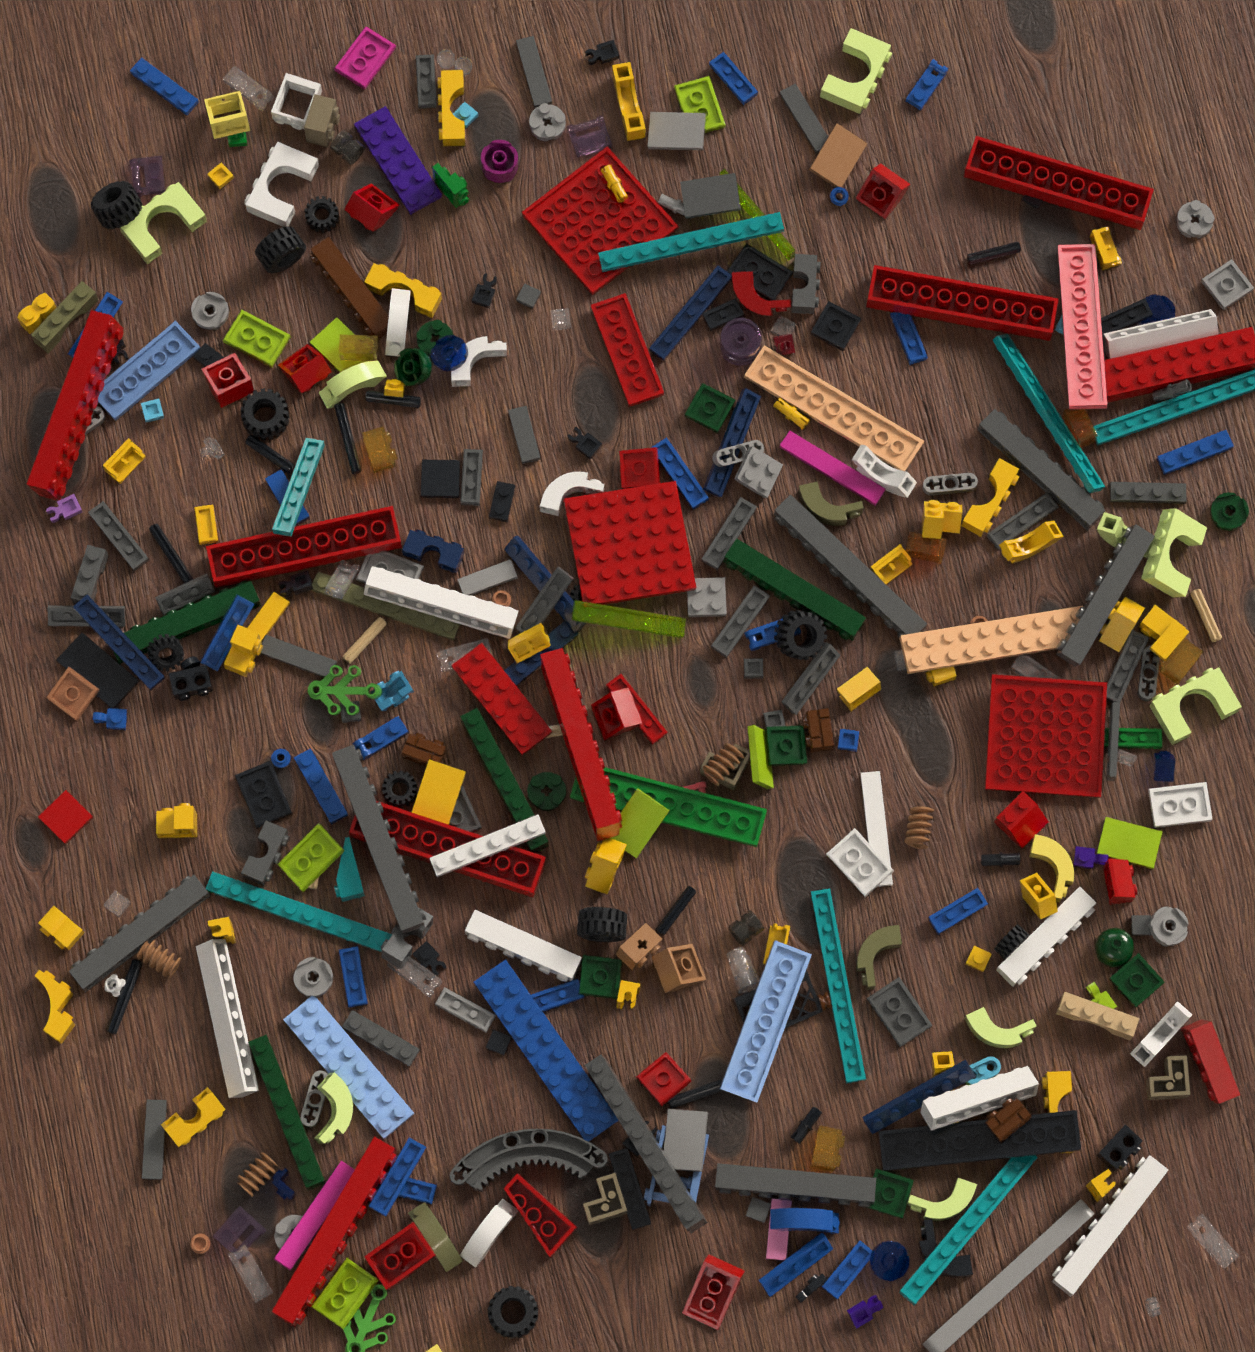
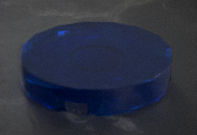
M1152 294L1145 298L1153 313V317L1142 321V325L1175 317V306L1166 296Z
M447 335L438 339L436 345L431 350L433 363L443 371H454L460 368L468 357L466 343L455 335Z
M890 1240L875 1246L870 1257L871 1269L874 1274L880 1279L894 1281L904 1276L910 1262L906 1248L899 1242Z

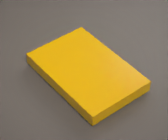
M429 759L412 813L449 825L466 771Z

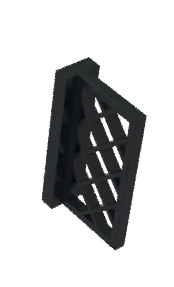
M807 969L802 982L806 981L809 989L806 995L797 993V995L805 999L801 1008L792 1007L800 1012L797 1019L791 1020L788 1018L789 1022L786 1023L785 1028L823 1012L808 976ZM756 989L732 999L743 1024L746 1016L742 1008L751 1005ZM807 999L814 1001L818 1010L813 1012L803 1010Z

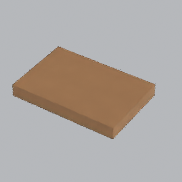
M836 124L809 170L834 187H842L868 143L839 124Z

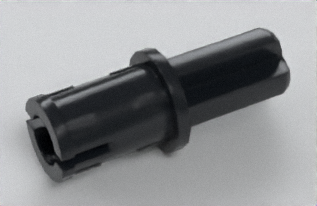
M999 852V854L981 855V865L1003 867V865H1020V854H1002V852Z
M812 1107L804 1120L799 1121V1126L790 1138L801 1144L809 1131L813 1130L812 1127L822 1112L818 1108Z

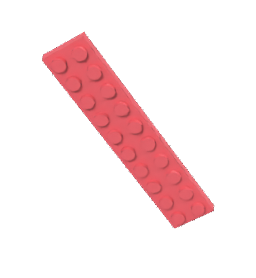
M1095 244L1058 245L1069 410L1107 409Z

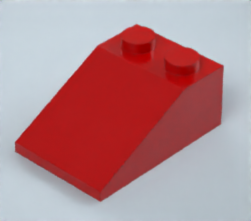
M412 1222L364 1257L385 1289L391 1290L426 1264L436 1254L415 1223Z
M708 1254L702 1264L682 1314L719 1330L745 1271Z

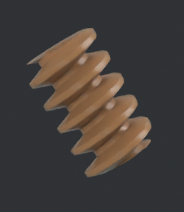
M725 743L724 749L719 750V755L715 754L713 756L714 760L708 761L709 766H703L705 776L718 787L717 779L724 781L725 779L722 774L724 773L729 776L728 768L735 770L733 763L740 764L738 757L745 759L743 754L733 745Z
M923 806L910 808L909 813L911 815L908 817L910 823L907 824L909 830L906 831L907 838L905 839L907 845L917 849L929 848L924 845V842L930 841L925 835L931 834L926 828L932 827V824L928 823L927 820L933 819L928 813L934 812V809Z
M155 940L150 944L146 941L140 948L136 958L138 960L143 958L144 964L149 963L150 968L156 967V972L162 971V975L164 977L169 975L170 979L177 971L181 958L173 960L174 953L167 956L168 949L161 952V944L155 948Z
M263 1152L260 1153L262 1160L254 1159L256 1166L249 1164L251 1171L243 1170L245 1177L237 1176L238 1184L251 1197L254 1196L252 1189L259 1191L257 1184L265 1185L263 1178L270 1180L269 1172L276 1174L274 1167H279Z

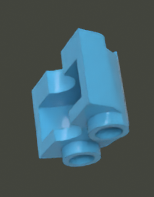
M402 671L392 673L387 683L382 681L377 684L381 687L382 694L375 701L381 711H387V708L392 705L394 707L400 705L409 698V693L414 692Z

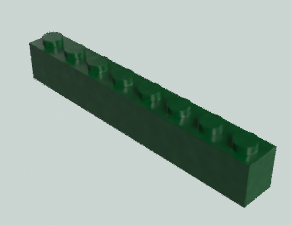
M737 538L724 556V563H726V567L730 570L739 571L749 581L754 580L761 589L770 590L780 600L785 599L794 609H801L804 612L817 615L818 619L823 621V626L829 630L834 629L839 632V636L845 640L850 639L853 641L865 623V616Z
M242 581L234 588L222 589L217 595L205 596L200 602L195 604L188 603L183 606V609L178 611L171 610L165 614L166 616L152 618L148 620V623L141 626L135 625L129 631L124 632V634L143 654L148 653L147 647H150L149 643H154L153 638L160 639L158 635L162 634V637H165V634H168L169 637L173 635L175 639L180 640L221 623L236 594L254 603L251 610L260 607L261 603L252 582ZM114 652V654H115V656H116V658H117L118 663H119V664L124 663V662L117 656V654Z
M478 708L460 716L467 735L514 823L516 824L535 816ZM544 834L526 841L525 844L530 852L537 853L547 848L549 841Z
M267 1034L249 1041L253 1056L307 1191L326 1184Z

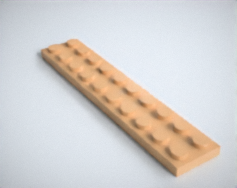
M765 345L744 375V378L777 398L781 397L792 407L795 406L797 410L860 447L861 444L866 445L877 458L898 470L906 471L924 444V440Z
M1083 606L901 635L899 639L907 673L911 674L1056 650L1059 642L1062 639L1065 640L1068 635L1066 631L1069 625L1075 623L1078 618L1076 617L1077 611Z

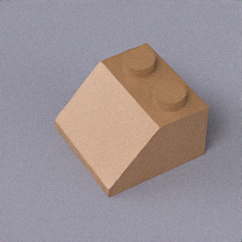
M693 944L666 948L652 956L665 993L679 991L706 980Z

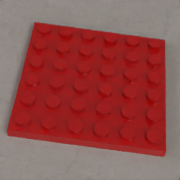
M608 146L522 211V216L592 295L630 267L602 272L599 252L666 238L678 230L679 227ZM607 165L612 166L617 178H620L622 181L621 185L628 195V198L623 202H617L614 193L608 188V183L601 173V169H604Z
M676 481L564 498L583 608L696 590L697 587Z
M992 674L985 790L1024 791L1025 793L1101 798L1107 682Z

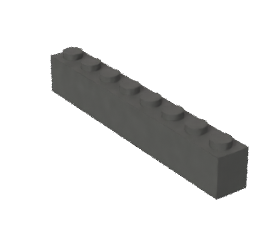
M994 409L979 424L978 431L1045 493L1048 492L1053 500L1087 531L1103 516L1105 512L1103 504L1098 500H1094L1084 487L1081 488L1077 485L1076 480L1071 475L1065 474L1057 462L1053 463L1044 450H1039L1031 438L1025 437L1017 425H1012L1007 420L1004 413Z
M1137 524L1131 527L1128 526L1123 532L1122 536L1124 539L1115 546L1113 550L1114 556L1112 559L1109 558L1104 565L1106 570L1103 575L1100 574L1094 583L1096 587L1085 598V601H1087L1085 606L1080 607L1077 611L1076 617L1078 618L1075 623L1069 625L1066 631L1068 635L1057 646L1058 652L1056 655L1074 667L1081 665L1155 537Z
M195 875L185 877L180 882L181 885L167 891L165 893L166 897L160 901H154L149 906V910L145 913L140 912L137 914L131 924L123 925L118 930V934L114 937L109 936L102 942L103 945L101 947L92 949L87 953V957L83 961L78 960L71 966L70 974L85 993L138 953L146 941L151 943L210 897L208 891Z
M717 1163L715 1189L719 1190L721 1194H731V1191L739 1192V1195L751 1196V1193H756L762 1198H771V1195H777L779 1199L783 1200L798 1197L799 1201L810 1202V1199H818L819 1203L829 1204L831 1200L838 1201L839 1205H850V1202L858 1203L860 1207H870V1204L874 1205L876 1178Z

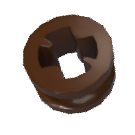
M827 992L822 996L820 994L817 995L823 1012L826 1008L832 1009Z

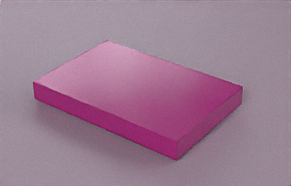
M365 27L334 69L337 73L365 90L396 49V45L368 27Z

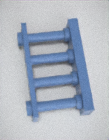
M662 1125V1130H657L656 1140L661 1148L666 1134V1126ZM706 1134V1139H705L704 1158H705V1153H706V1148H707V1143H708V1138H709V1135H708V1134ZM694 1172L693 1177L689 1178L680 1177L684 1185L690 1189V1195L695 1203L702 1172ZM653 1175L650 1189L646 1188L644 1200H647V1206H651L652 1200L669 1203L665 1194L653 1192L656 1181Z

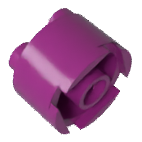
M494 140L483 148L481 166L485 178L496 183L509 182L514 178L518 171V153L511 143L505 140Z

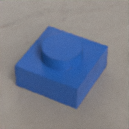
M840 729L838 749L857 752L859 731Z

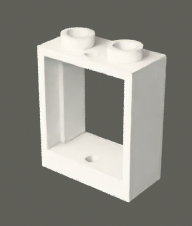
M286 73L271 110L272 119L279 124L286 123L295 129L301 130L304 129L312 100L304 119L280 112L289 88L314 97V94L321 96V84Z

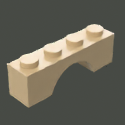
M1067 992L1063 993L1056 1012L1057 1015L1074 1021L1078 1020L1095 1024L1108 1030L1111 1034L1127 1040L1133 1038L1139 1018Z

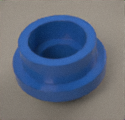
M836 187L831 191L830 200L834 205L842 206L848 201L849 195L846 189ZM836 194H842L843 198L841 200L836 199Z
M277 749L273 752L271 760L277 768H284L289 765L291 756L287 750ZM279 755L284 756L282 761H279L277 758Z

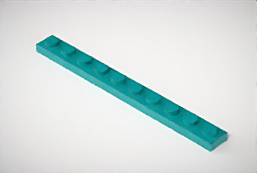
M777 212L599 252L598 255L602 272L784 232L781 214Z
M1009 334L996 336L993 342L997 350L1014 373L1016 380L1033 403L1035 410L1040 414L1045 426L1052 433L1055 442L1059 444L1064 452V456L1071 463L1074 472L1083 482L1085 489L1089 493L1101 491L1105 485Z
M1255 370L1092 426L1090 430L1097 446L1253 392L1255 391Z
M213 871L206 886L208 892L382 952L381 946L386 939L389 940L392 936L390 933Z
M830 888L811 891L810 894L846 1084L865 1081L866 1076Z
M1036 1155L1011 1158L900 1290L899 1293L914 1306L1036 1161L1038 1158Z

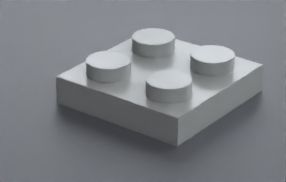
M1232 259L1201 280L1202 284L1223 310L1254 290L1252 284Z
M751 446L734 480L763 498H767L783 464Z
M725 577L695 578L696 590L687 591L688 617L726 616Z

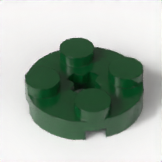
M441 320L427 322L417 332V346L428 356L435 358L444 357L453 347V332ZM432 336H439V342H431Z
M1231 492L1220 494L1213 501L1210 508L1211 519L1220 530L1232 531L1239 529L1245 524L1249 515L1247 502ZM1227 507H1229L1230 510H1234L1232 516H1229L1225 513Z
M552 772L539 773L533 776L528 784L527 793L529 801L541 811L555 810L566 797L565 783L559 775ZM548 787L552 789V792L549 793V796H545V793H541V790Z

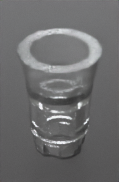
M739 947L728 952L727 958L736 982L738 994L756 989L760 977L746 950Z

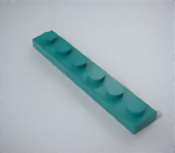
M311 438L305 439L272 528L274 534L292 536L323 452L324 441Z

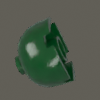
M406 348L400 351L398 354L400 356L394 363L397 379L406 386L424 383L432 372L430 357L424 351L416 348Z
M1109 928L1097 937L1094 949L1098 960L1105 966L1113 968L1123 966L1130 960L1134 951V943L1130 934L1125 930Z

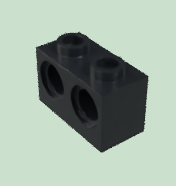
M207 665L169 673L175 700L185 701L195 695L202 697L213 691ZM198 679H205L206 682L203 685L199 686L196 684ZM180 683L187 684L183 690L177 689V686Z
M1125 1124L1096 1156L1113 1172L1117 1168L1122 1170L1128 1163L1126 1160L1130 1154L1135 1156L1142 1148L1140 1144L1143 1140ZM1123 1138H1130L1133 1143L1132 1147H1126L1123 1144ZM1116 1152L1119 1155V1161H1112L1110 1153Z

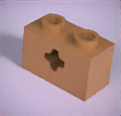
M645 923L619 947L616 955L633 971L637 966L641 968L647 962V957L650 954L655 955L661 948L659 944L662 938Z

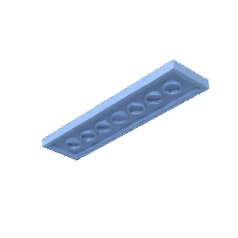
M774 940L720 1089L758 1102L812 954Z
M315 996L308 998L283 1019L327 1073L335 1072L345 1082L351 1093L354 1105L383 1139H386L414 1115L410 1107Z

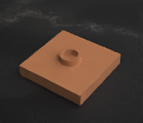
M68 667L46 698L78 721L100 689L71 667Z

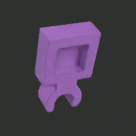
M74 494L57 501L58 507L46 509L47 514L56 513L54 517L50 518L52 523L57 522L61 516H64L65 520L82 513V509Z

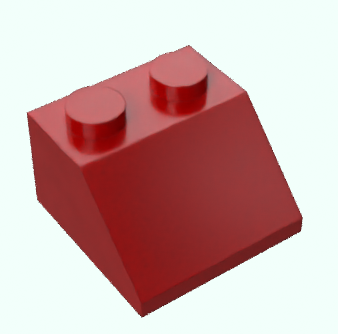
M880 163L872 169L856 199L886 219L901 201L910 183Z
M371 183L353 192L344 210L352 218L361 222L366 229L375 231L386 223L400 205Z
M306 344L278 364V367L291 384L301 393L309 391L314 384L326 379L328 374L332 372L322 354L309 344Z
M235 353L201 369L220 408L248 394H252L254 391L252 380Z
M629 688L610 692L591 704L604 740L628 732L642 724L640 714Z
M1022 791L996 817L994 823L1023 849L1049 821L1039 806Z
M1108 859L1103 866L1110 905L1133 902L1137 895L1136 884L1132 882V877L1134 876L1133 866L1129 865L1128 860Z

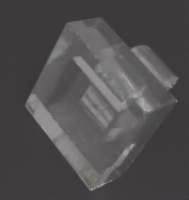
M569 308L550 310L552 330L571 329Z
M207 437L203 440L206 447L199 451L203 458L215 457L220 459L225 455L216 439Z

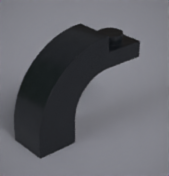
M932 1219L924 1220L923 1226H920L921 1238L925 1237V1240L919 1241L918 1247L924 1260L937 1247ZM970 1255L956 1256L941 1275L951 1278L971 1277L973 1272Z

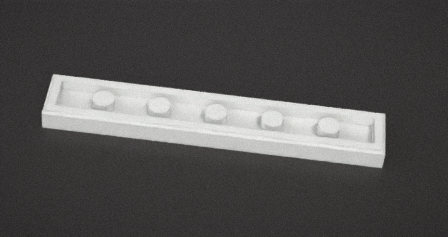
M880 771L861 773L868 843L891 867ZM892 874L877 887L892 886Z

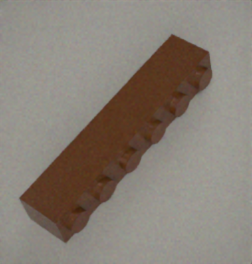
M327 237L310 249L312 262L315 266L319 265L321 267V273L326 280L330 279L333 283L331 285L336 294L340 293L342 295V301L348 309L351 307L357 322H362L365 326L366 334L369 337L373 336L375 340L387 334L388 314L332 240Z

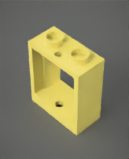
M240 91L204 99L214 139L250 131ZM236 110H240L241 112L214 119L213 117L215 115Z

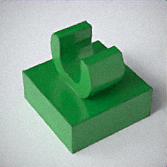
M246 132L228 136L229 147L247 146Z

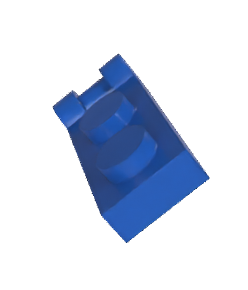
M933 59L907 96L906 102L922 110L947 74L949 68L946 66L942 67L938 64V61ZM933 70L939 73L937 77L931 74Z
M779 620L744 633L746 639H749L751 651L778 642L774 640V636L777 635V632H774V630L779 627L777 624ZM800 627L796 629L794 636L801 634ZM761 634L762 640L757 641L756 636Z
M399 716L363 738L356 740L353 744L355 749H360L363 760H366L409 732ZM370 743L372 747L367 749L365 744Z

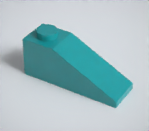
M349 837L345 838L343 846L345 851L341 855L336 878L337 886H334L336 896L341 897L342 902L365 896Z

